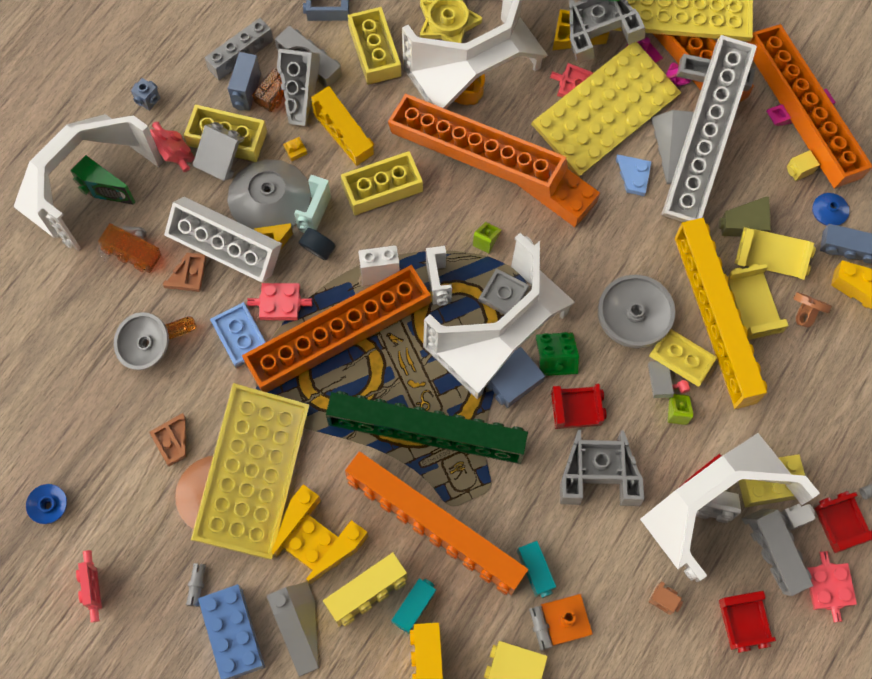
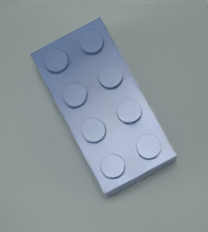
M237 584L198 598L220 678L235 679L265 668L242 588Z

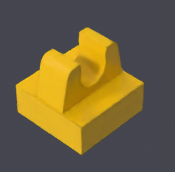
M300 137L283 144L291 162L308 154Z

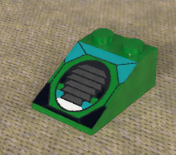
M87 155L70 170L74 176V182L79 185L78 189L83 194H89L93 198L135 204L128 186Z

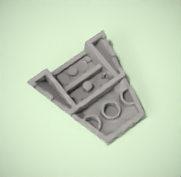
M671 110L651 118L655 130V138L659 146V155L662 158L666 184L671 185L694 112Z

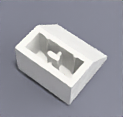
M724 491L699 509L696 516L705 519L713 517L716 518V521L722 523L732 521L741 513L739 494Z

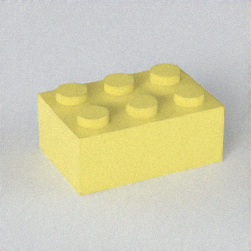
M799 454L779 457L780 461L792 475L805 476ZM746 479L738 481L745 508L796 499L785 484Z

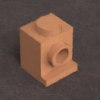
M661 581L657 584L648 602L671 615L674 611L678 612L683 601L681 597L677 596L678 593L669 587L664 588L665 583Z

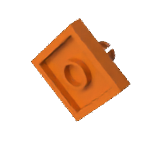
M581 594L540 605L542 606L546 624H549L548 632L553 646L593 635Z

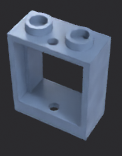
M306 0V3H303V14H307V21H348L349 0H341V7H312V0Z

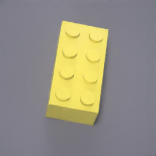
M382 7L348 15L349 30L367 85L401 77V63Z
M195 104L184 133L187 146L198 148L205 125L217 122L222 124L223 128L237 131L240 136L244 137V141L238 145L235 157L257 162L267 134L265 120Z
M410 151L341 174L342 187L354 216L423 192V181Z
M392 552L325 598L323 602L338 626L343 624L345 627L355 620V615L358 613L364 614L372 608L371 604L375 601L382 602L389 596L388 593L395 588L397 591L406 585L407 572Z

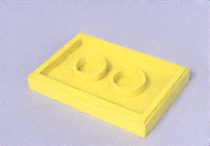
M670 329L664 339L656 344L649 357L698 387L717 359L716 356Z

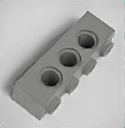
M261 18L257 19L204 57L208 70L218 80H221L234 70L239 52L255 55L273 42L271 28Z

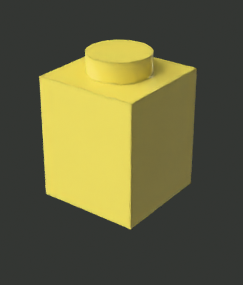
M809 150L792 158L787 165L789 175L793 176L795 181H798L815 173L820 164Z

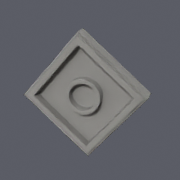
M496 268L478 301L505 315L523 299L529 289V285Z

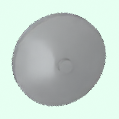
M627 275L614 280L605 288L598 304V318L605 333L615 342L630 348H646L657 344L669 333L675 319V305L668 290L658 281L643 275Z

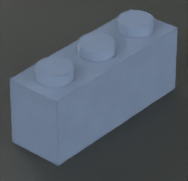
M828 224L823 230L820 251L826 252L829 255H840L847 259L862 260L864 263L871 264L872 233Z

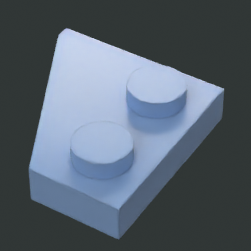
M617 154L616 162L619 164L620 174L625 182L626 193L645 196L652 161Z

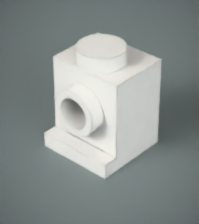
M797 504L781 512L785 517V525L789 531L816 519L814 516L815 511L810 504L804 506Z

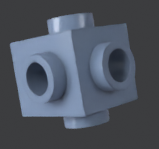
M143 78L135 83L131 90L134 102L150 111L160 100L156 84L152 81L148 82Z

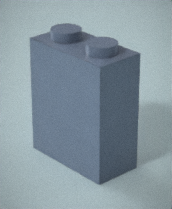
M243 52L238 54L228 85L232 106L238 110L250 111L261 77L257 55Z
M520 347L514 351L486 385V388L493 390L496 394L495 398L500 405L504 404L506 408H509L543 383L545 375L523 348Z

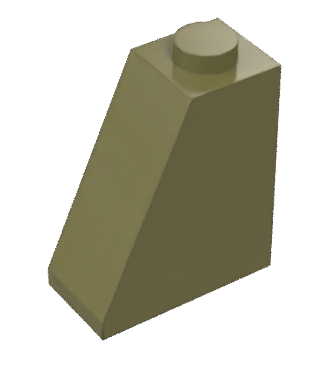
M763 197L725 211L723 217L719 219V229H721L722 236L741 237L744 227L770 232L769 197Z

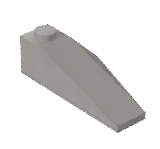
M278 49L277 69L281 76V88L284 90L286 100L284 103L289 124L307 126L312 104L311 97L314 95L319 72L320 53Z
M308 582L288 586L267 595L299 677L318 669L316 607Z

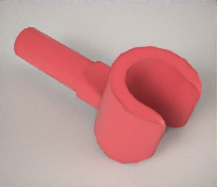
M685 380L672 385L673 389H679L681 394L690 390V386Z

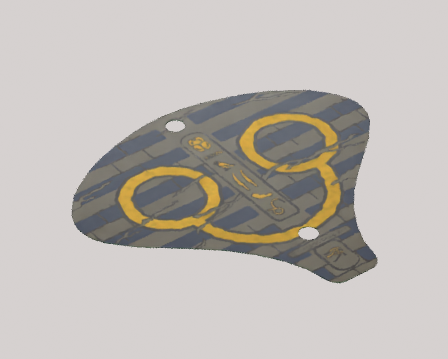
M426 251L399 254V269L402 270L412 265L431 295L426 267ZM446 251V266L437 270L440 285H452L451 302L440 306L432 304L431 298V304L267 393L309 404L304 428L363 444L396 458L429 482L446 504L459 506L485 494L489 490L491 477L486 457L329 426L326 411L331 392L342 391L348 393V396L356 397V395H362L367 397L368 400L382 399L387 401L388 404L402 403L408 408L422 407L428 412L442 411L448 416L462 415L468 420L482 419L487 423L494 396L493 390H488L485 387L483 394L476 399L423 347L424 319L430 314L443 326L496 323L504 314L478 301L496 268L524 283L526 281L511 266L494 258L474 253ZM360 265L341 274L308 298H312V306H301L298 312V320H285L272 339L367 289L358 282L361 275ZM256 383V384H255L256 390H260L259 387H258V385H257V383Z

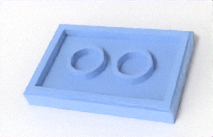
M244 302L210 319L235 368L245 364L242 357L243 354L266 343Z

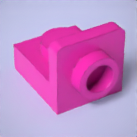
M673 62L670 64L666 77L677 87L690 83V79L676 77L679 65Z

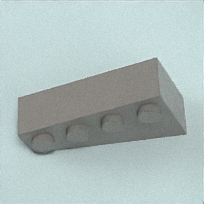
M761 509L742 518L744 524H749L752 528L753 533L750 535L753 540L757 541L763 548L761 555L764 560L773 566L770 568V571L784 595L793 596L813 586L811 582L812 576L808 569L804 567L802 554L796 549L793 543L794 537L787 530L785 517L778 509Z

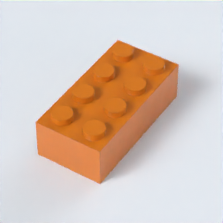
M569 169L565 172L551 198L518 185L573 227H576L595 206L600 195L599 191Z

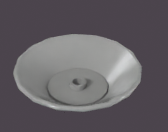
M265 159L251 163L237 173L229 186L227 202L234 219L253 230L254 228L289 223L293 227L297 224L294 215L295 210L307 212L311 193L307 178L297 167L282 160Z

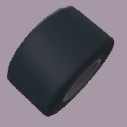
M307 228L299 240V244L303 248L323 260H327L336 247L335 243L312 228Z

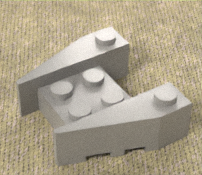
M569 0L570 42L577 64L595 58L594 49L590 41L591 38L619 27L622 28L628 45L645 39V26L639 12L635 8L633 9L627 0H581L576 3L574 0Z
M581 430L577 431L560 483V504L580 505L583 499V483L619 484L620 506H640L644 501L643 478L641 473L639 474L636 460L632 456L624 431H620L617 441L581 440Z

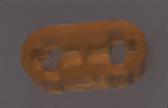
M185 317L165 325L169 340L197 328L193 317Z

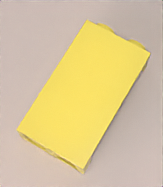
M744 227L735 264L744 267L753 264H767V271L805 280V276L809 275L811 268L809 261L810 258H813L816 247H814V243L811 241Z
M753 264L745 269L735 268L728 275V285L730 291L734 293L735 306L741 312V322L747 329L748 340L782 333L789 326L786 319L780 320L764 275L768 268L767 264Z

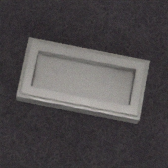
M658 361L649 362L648 369L653 398L673 397L674 392L670 369Z

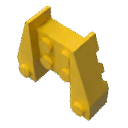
M303 484L290 500L271 553L277 558L284 549L312 571L306 578L308 583L312 584L329 570L341 564L342 561L354 555L369 536L366 530L351 520L338 537L312 518L310 514L321 500L319 495Z

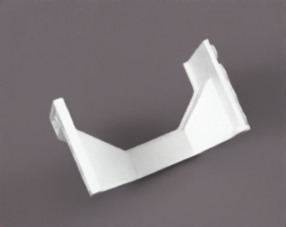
M503 0L501 20L504 24L467 43L420 38L415 35L409 25L402 27L403 69L426 102L447 109L476 78L516 57L529 58L533 63L534 71L541 68L542 59L548 55L520 18L522 0Z
M104 114L67 124L29 162L14 208L53 238L61 237L63 239L62 242L70 249L74 247L79 251L81 249L61 219L63 213L53 206L49 174L82 140L128 145L159 167L163 160L157 150L148 126L134 115L112 119Z
M521 233L515 237L516 245L511 267L532 286V289L499 321L487 324L443 326L430 314L424 319L423 347L476 399L483 394L486 385L516 349L551 317L561 313L560 317L563 319L568 314L569 308L575 303L540 271V241L533 245L532 240L527 236L524 237Z
M759 433L717 459L640 519L676 568L686 567L684 572L691 581L695 579L696 582H699L707 576L690 552L696 513L736 482L746 479L785 484L801 505L820 494L806 476L792 475Z

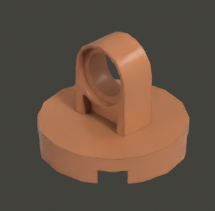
M796 292L793 297L794 300L802 303L796 315V322L800 326L811 327L819 311L826 313L831 311V305L808 295ZM807 314V320L804 322V317Z

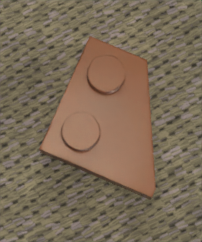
M186 253L181 263L173 270L171 277L164 281V288L200 292L207 259L206 255Z
M183 413L149 432L168 466L186 457V417Z

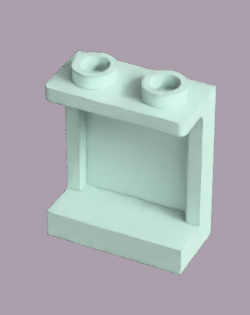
M314 175L310 176L308 182L312 201L307 212L295 210L294 213L297 228L301 232L305 233L307 228L317 231L331 199L329 180Z

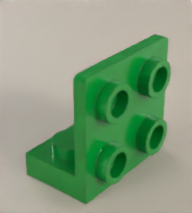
M572 332L536 335L539 369L545 376L578 374L579 353Z

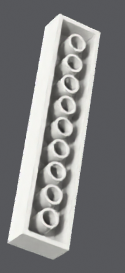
M723 35L717 40L666 198L662 216L681 222L703 217L757 48L756 45Z

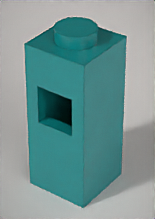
M538 541L519 547L517 553L522 565L528 568L526 575L535 597L541 595V598L552 595V590L556 588V584Z
M419 578L391 622L407 634H410V630L413 629L414 624L417 623L436 593L435 585L426 578L424 580Z

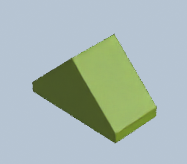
M485 222L475 231L473 246L489 254L502 229Z
M674 394L673 397L669 398L667 423L687 425L694 415L690 397Z

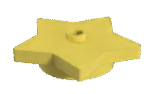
M420 0V7L426 19L420 32V38L442 39L444 41L462 43L465 32L482 23V17L469 10L463 0Z

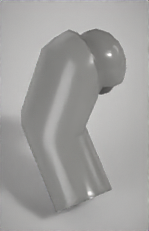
M123 226L122 235L134 236L136 240L141 241L146 236V231L141 227Z

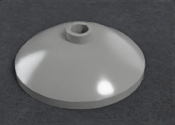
M140 312L127 317L119 325L114 337V351L117 358L123 365L134 370H146L155 366L164 357L168 348L169 335L167 328L160 318L150 313Z

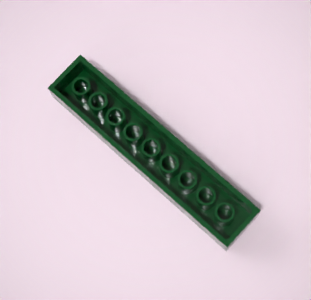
M342 391L331 392L326 411L329 426L521 464L528 431H524L523 428L517 426L508 428L504 427V424L497 422L488 424L482 419L468 420L462 415L448 416L442 411H434L433 413L426 411L422 407H414L413 409L406 407L402 403H395L393 405L388 404L387 401L382 399L373 401L368 400L367 397L362 395H356V397L348 396V393Z

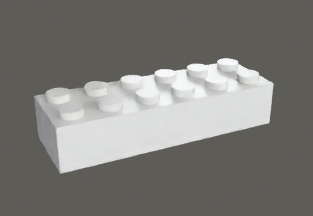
M186 197L173 202L164 234L260 282H264L272 276L282 243Z

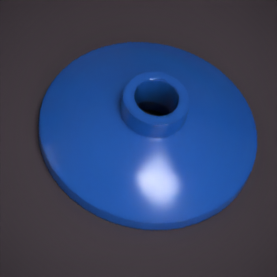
M834 193L819 195L812 206L815 218L826 226L828 224L839 226L849 216L847 202L844 198Z
M43 484L36 487L29 494L26 501L28 516L39 524H51L62 517L67 508L66 494L61 488L53 484ZM51 502V508L46 509V504Z

